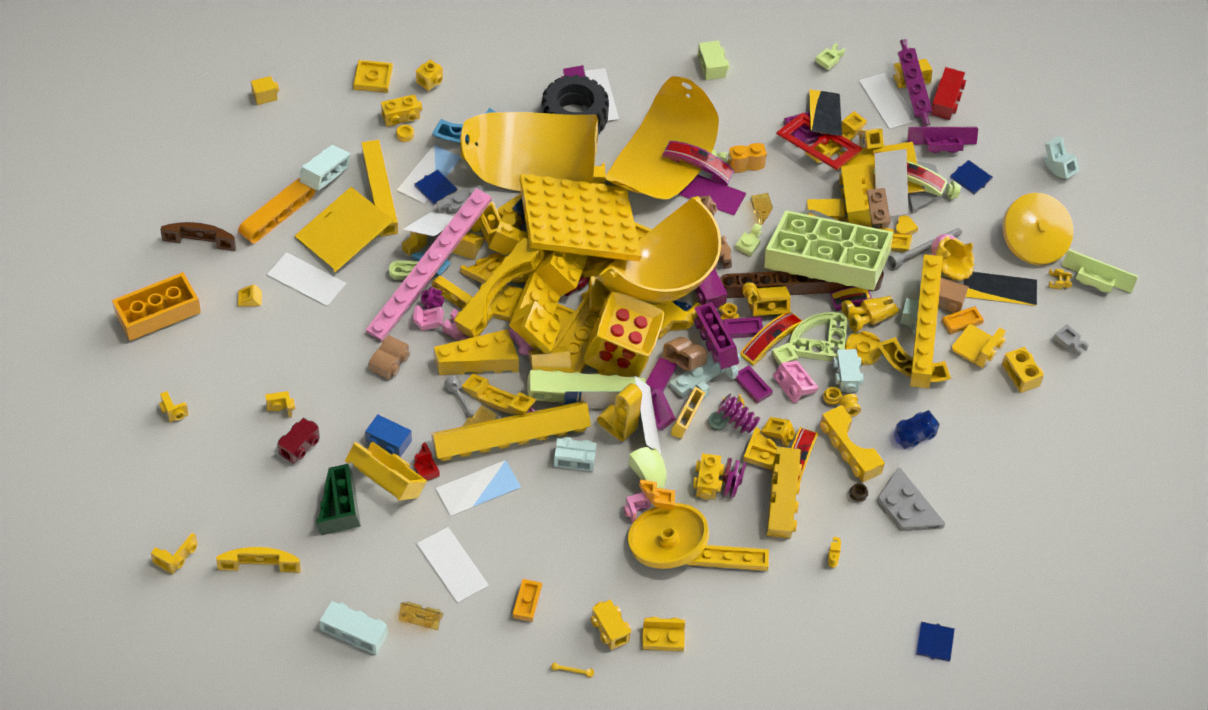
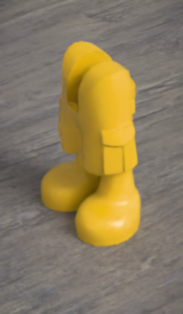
M891 296L864 300L861 302L860 307H854V304L849 300L842 302V313L847 317L849 328L853 332L861 331L867 323L870 325L877 324L899 312Z

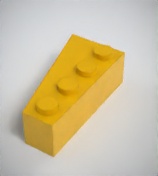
M863 163L841 166L842 174H839L840 185H844V188H840L842 199L846 200L843 204L845 213L848 214L845 217V222L872 228Z
M776 448L772 467L767 536L791 539L792 532H796L797 520H794V513H798L799 501H796V495H799L800 491L798 476H801L802 464H799L801 449Z

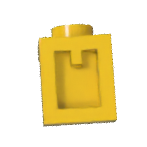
M289 391L265 394L267 411L287 409L288 418L292 417L295 403L294 398H290Z
M769 417L762 429L763 436L781 439L783 446H788L795 436V430L788 419Z

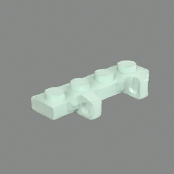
M738 353L739 361H741V355ZM711 355L707 358L706 364L691 371H686L672 380L670 388L683 398L694 387H697L705 392L704 399L710 394L709 386L706 384L708 381L723 372L731 379H735L738 376L739 368L734 365L721 370L719 364L714 363Z

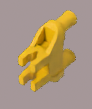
M673 302L654 305L664 312V319L658 338L661 339L670 331L686 330L693 326L694 319L696 318L694 308L698 307L700 303H695L688 311H683Z

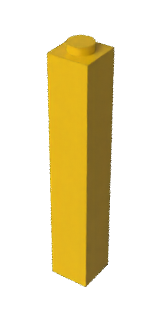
M369 140L361 142L362 156L372 202L391 219H395L380 233V237L398 234V221L380 141Z

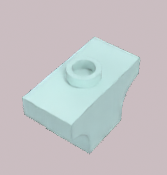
M907 298L900 324L909 326L913 331V335H915L919 299L912 300Z

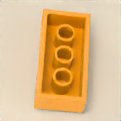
M184 272L112 300L114 313L129 341L201 313L199 298Z

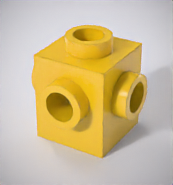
M431 59L421 64L415 70L416 83L427 91H430L443 81V68Z

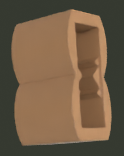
M388 335L369 360V370L388 380L392 376H396L402 362H406L410 356L409 345Z
M678 337L664 343L663 357L669 362L677 363L682 369L691 371L706 364L708 352L701 345L693 344L685 337Z

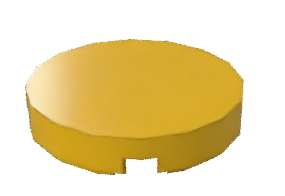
M860 331V333H853L847 338L845 350L856 349L857 357L861 358V365H871L881 358L882 351L878 345L881 340L873 333Z

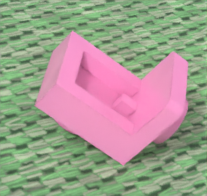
M417 305L414 309L413 321L422 331L441 327L443 325L444 310L441 307H436L423 311Z
M637 492L632 496L626 497V505L623 506L625 516L629 517L631 523L636 520L637 511L651 508V502L644 492Z

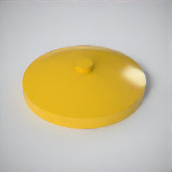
M1029 193L1012 202L1005 212L1002 224L1004 239L1009 249L1022 261L1033 265H1047L1063 257L1069 250L1073 240V223L1068 211L1057 199L1043 193Z
M675 503L674 510L655 506L645 511L633 522L628 533V542L633 556L640 563L658 569L675 568L689 563L702 553L709 540V527L705 516L693 506L682 503Z

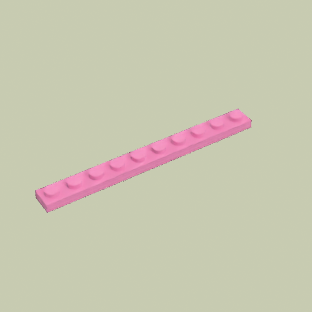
M478 188L474 190L367 327L366 332L383 342L492 201L491 196Z

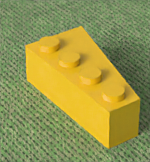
M508 329L434 347V362L439 375H462L465 372L483 374V371L502 373V371L512 370V373L519 372V358Z

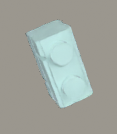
M569 437L557 438L554 467L593 471L597 443H593L590 440L576 441Z

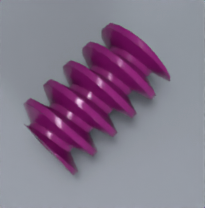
M731 393L728 394L718 406L716 413L719 414L723 411V419L729 416V424L735 421L734 429L741 426L740 434L745 431L750 433L759 423L760 417H754V412H748L749 408L746 406L742 408L743 403L741 401L737 402V398L735 396L731 397Z

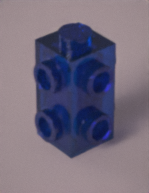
M930 410L923 413L918 412L912 418L903 419L896 424L894 432L895 441L903 449L915 447L926 439H933L937 435L940 424Z

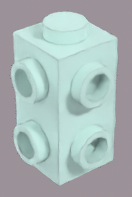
M856 349L837 350L836 357H833V369H836L837 372L835 373V384L839 386L841 392H859L860 384H863V373H860L859 370L861 368V358L857 357Z

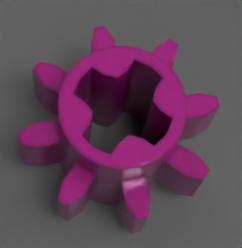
M432 287L429 290H425L421 295V302L424 304L423 308L442 307L444 304V297L441 295L442 291Z

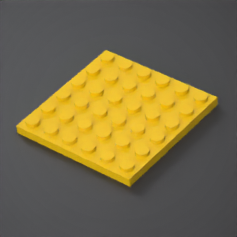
M520 175L519 182L530 248L640 262L642 255L626 189L620 186L590 184L585 181L556 179L548 176Z

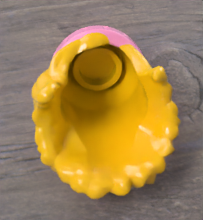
M941 234L936 237L931 245V254L943 256L941 270L943 275L954 281H962L972 275L975 265L973 263V244H964L948 234Z

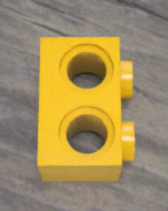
M1026 347L1005 353L1002 366L1020 393L1041 385L1044 377L1043 370L1038 367L1033 355L1028 352Z

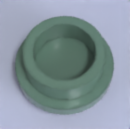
M713 412L710 414L708 422L714 430H722L727 426L728 417L723 419V412L719 414Z

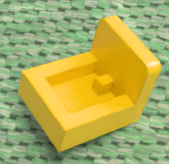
M168 391L160 393L161 402H158L162 413L166 412L170 422L181 420L189 415L186 402L174 405Z

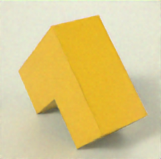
M410 231V237L402 242V250L408 256H411L427 245V235Z

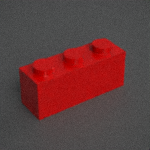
M945 67L932 104V114L930 115L950 120L952 114H956L959 105L956 104V101L960 102L963 93L960 90H964L967 81L964 79L965 72Z

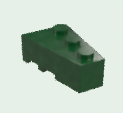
M349 464L328 468L324 496L320 503L319 518L316 520V525L321 535L361 527L354 476Z

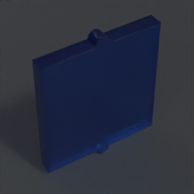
M967 160L962 166H958L957 170L950 175V178L975 195L980 189L985 188L993 176L970 160Z
M438 169L414 183V186L433 205L457 191V188Z
M921 621L916 655L929 657L932 660L939 659L950 662L955 628L941 626L939 623L931 624Z

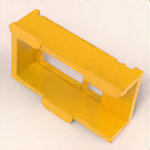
M354 442L345 459V462L348 464L353 463L354 467L358 468L357 470L388 491L399 501L418 498L427 483L426 479L409 468L410 464L396 454L391 455L374 442H371L368 450L359 443Z

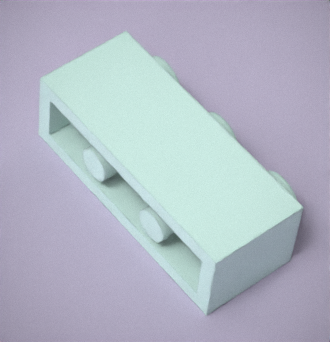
M334 145L324 149L322 153L313 157L311 161L301 167L300 182L319 191L348 169L350 153Z
M331 601L320 619L321 631L377 655L388 636V626L382 620L372 619L362 611H354L343 603Z

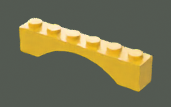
M525 237L518 242L509 256L503 259L498 269L492 272L487 282L480 286L475 296L469 299L464 309L457 313L454 319L457 329L471 338L479 336L487 327L489 308L495 296L513 279L534 271L545 258L543 250L530 248L529 240Z

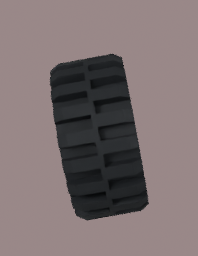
M567 75L562 79L554 80V83L551 82L544 90L541 113L563 115L595 114L598 120V134H600L608 122V94L604 91V87L601 84L598 85V82L594 79L590 80L587 76L579 77V75L569 77ZM575 104L584 105L589 109L582 112H571L563 107Z

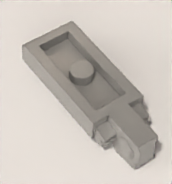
M478 185L448 195L442 200L437 201L438 212L450 211L457 213L476 188L484 192L482 186Z

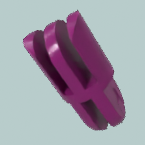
M728 458L723 476L725 483L723 495L727 497L730 486H732L730 498H734L738 486L743 482L746 463L743 462L740 473H738L740 461L735 460L732 471H730L732 458Z

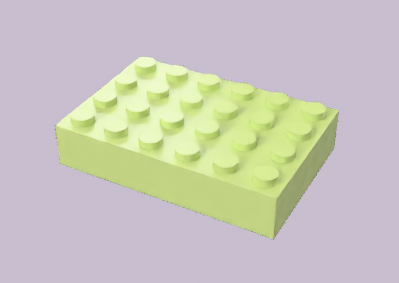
M785 210L766 248L764 268L821 279L827 282H836L846 286L860 287L865 290H874L891 251L893 232Z

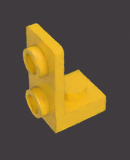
M191 533L173 556L169 551L155 547L151 552L153 564L174 574L177 569L184 565L185 559L189 554H193L197 549L196 534Z

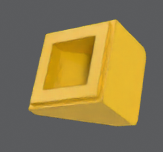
M255 284L238 290L239 307L261 306L262 291Z

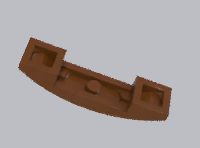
M179 222L167 224L160 228L162 241L181 243L182 238L216 242L217 249L236 251L235 237L229 232L213 225Z

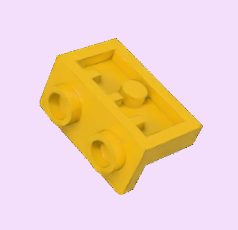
M655 616L644 618L642 650L684 652V619L676 617L664 619Z

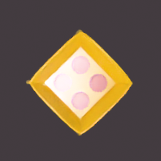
M611 292L606 298L600 310L599 318L592 329L585 348L583 361L596 370H604L607 366H614L619 370L620 377H640L655 347L662 327L664 312L650 303L625 293Z

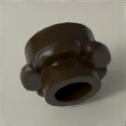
M856 483L849 489L850 498L854 501L863 502L868 497L867 487L862 483Z

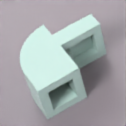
M1057 136L1045 143L1047 157L1043 159L1047 168L1054 175L1068 179L1079 172L1076 155L1066 153L1063 137Z

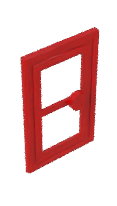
M803 112L776 132L778 136L835 170L840 169L841 166L845 165L863 149L840 135L820 133L824 136H819L818 141L811 146L790 135L803 124L811 128V119ZM830 139L846 148L847 151L837 159L832 160L814 148L820 143L827 145Z

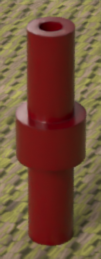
M580 277L577 287L564 295L567 297L576 290L580 291L586 287L590 277Z

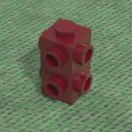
M304 417L299 422H296L291 430L278 440L279 455L292 464L304 458L306 452L319 442L318 425Z

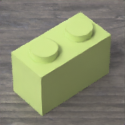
M719 40L699 43L697 56L705 80L725 78L726 72L729 70V62L725 60V51L720 46Z

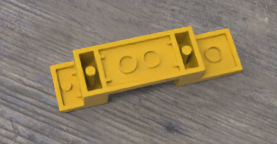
M551 251L537 268L530 273L509 326L533 349L540 348L545 354L552 351L561 325L553 318V314L560 297L577 287L589 255Z

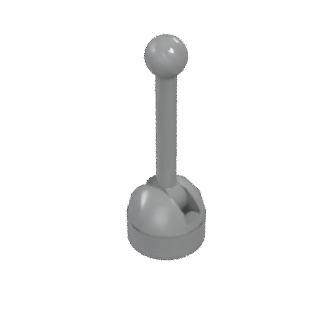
M456 375L447 378L444 382L446 388L450 392H456L467 411L466 415L469 418L473 417L474 412L470 410L459 391L461 388L460 379Z

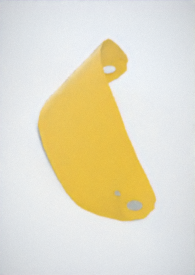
M678 76L669 77L658 91L640 127L606 174L607 181L626 190L659 199H670L679 194L697 176L701 169L681 159L677 163L662 155L669 141L691 144L712 153L719 129V117L713 103L704 90L690 79ZM682 83L689 84L692 89L684 87Z
M491 112L467 119L462 127L460 143L464 158L472 170L485 182L498 187L521 191L519 182L521 174H532L541 177L548 176L579 182L585 181L591 184L594 176L598 146V120L595 114L563 115L533 112ZM466 134L469 136L468 145L465 143Z

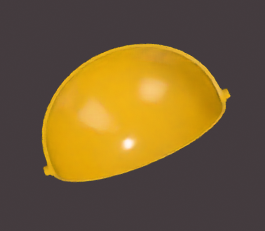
M692 197L638 240L642 255L640 262L616 259L597 278L611 292L625 293L652 305L678 300L700 286L714 269L721 251V235L717 222L711 212L701 202L700 197Z

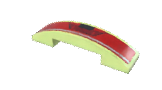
M907 161V181L924 186L926 192L941 197L947 180L928 168Z

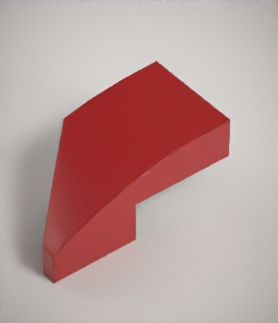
M424 442L421 445L422 449L414 456V468L417 474L428 481L439 477L440 472L432 458V452L427 443Z

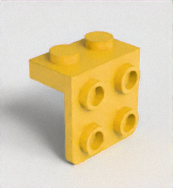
M970 324L953 344L952 351L984 368L988 361L993 360L998 348L1001 349L1006 341L1004 339L1006 330L999 327L995 334L991 336Z

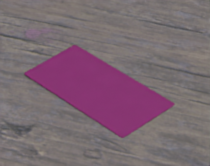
M697 175L678 195L689 199L696 196L710 195L713 202L716 203L718 210L735 215L746 196V192Z

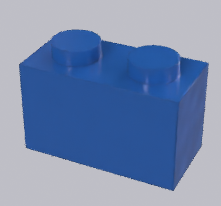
M377 414L365 431L366 443L370 445L371 442H374L391 455L396 454L401 457L412 442V430Z

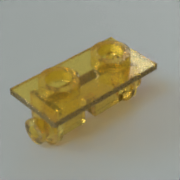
M411 601L401 602L399 620L439 630L440 620H442L444 612L430 607L424 609L422 605L411 603Z

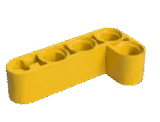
M629 383L616 396L615 405H609L597 417L598 424L620 441H625L638 428L642 402V391L633 383Z

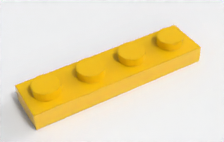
M706 545L702 553L687 563V565L768 571L769 549Z

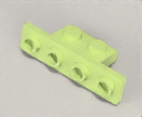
M1070 249L1067 251L1062 264L1063 267L1078 272L1076 280H1079L1080 283L1097 287L1102 292L1111 293L1113 287H1117L1131 293L1138 278L1137 275Z

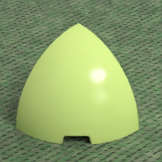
M644 447L630 453L628 465L640 479L657 482V488L664 489L667 481V470L664 459L656 448L650 450L648 447Z

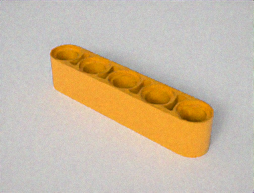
M300 178L296 179L244 220L238 228V233L253 244L258 242L311 200L316 190L301 183Z

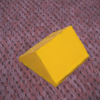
M467 232L452 253L475 260L485 237Z
M567 347L552 348V351L547 354L541 349L528 351L531 370L540 369L550 372L562 371L564 373H572L570 351Z

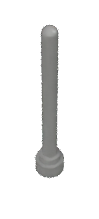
M956 228L945 234L956 237L962 234V229ZM934 239L902 254L893 253L889 255V265L893 269L902 266L904 260L930 249Z

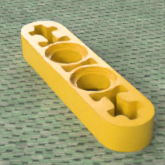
M438 276L431 282L432 288L442 291L441 295L462 310L467 305L469 299L472 298L471 295L442 276ZM490 309L488 312L487 323L493 318V313Z

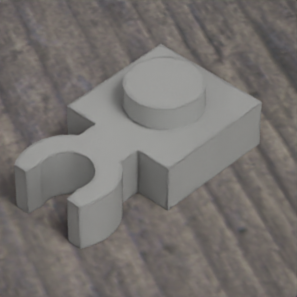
M1068 324L1057 331L1053 337L1065 349L1071 347L1077 356H1080L1082 353L1080 348L1087 351L1089 347L1085 341H1080L1081 335Z

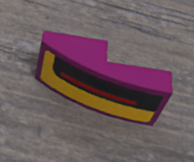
M855 286L830 293L836 311L842 310L843 301L849 300L855 307H860L862 301L872 298L869 290Z

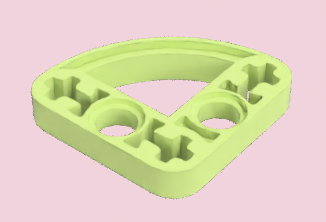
M825 312L813 315L802 321L795 328L789 344L798 357L833 362V357H836L833 351L834 346L838 347L837 350H845L847 317L838 312ZM837 321H840L839 328H836ZM829 324L828 341L801 338L811 328ZM832 335H840L842 339L835 340L832 338ZM819 347L822 351L816 353L811 348Z

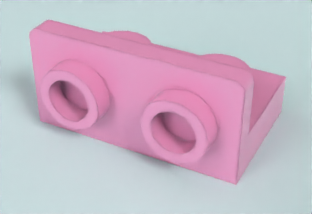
M798 361L781 363L773 375V378L793 403L798 402L802 395L816 393L819 388Z

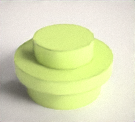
M951 181L946 186L945 193L948 199L958 198L960 194V184H957L955 181Z

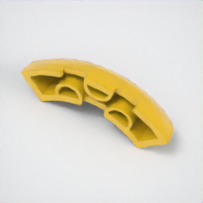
M894 337L879 342L878 345L888 362L899 372L911 378L913 357L903 350L897 338ZM946 361L933 363L930 382L951 379Z

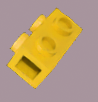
M415 94L381 102V115L386 127L420 119L422 104L421 101H417Z
M702 453L701 461L697 460L695 472H699V476L694 477L693 489H697L696 497L706 500L716 499V493L721 492L722 481L718 480L719 475L723 476L724 464H721V456Z
M611 599L605 602H598L592 607L590 620L593 627L598 628L600 631V638L603 644H607L610 650L629 643L631 628L628 622L623 621L619 607L617 605L614 606Z

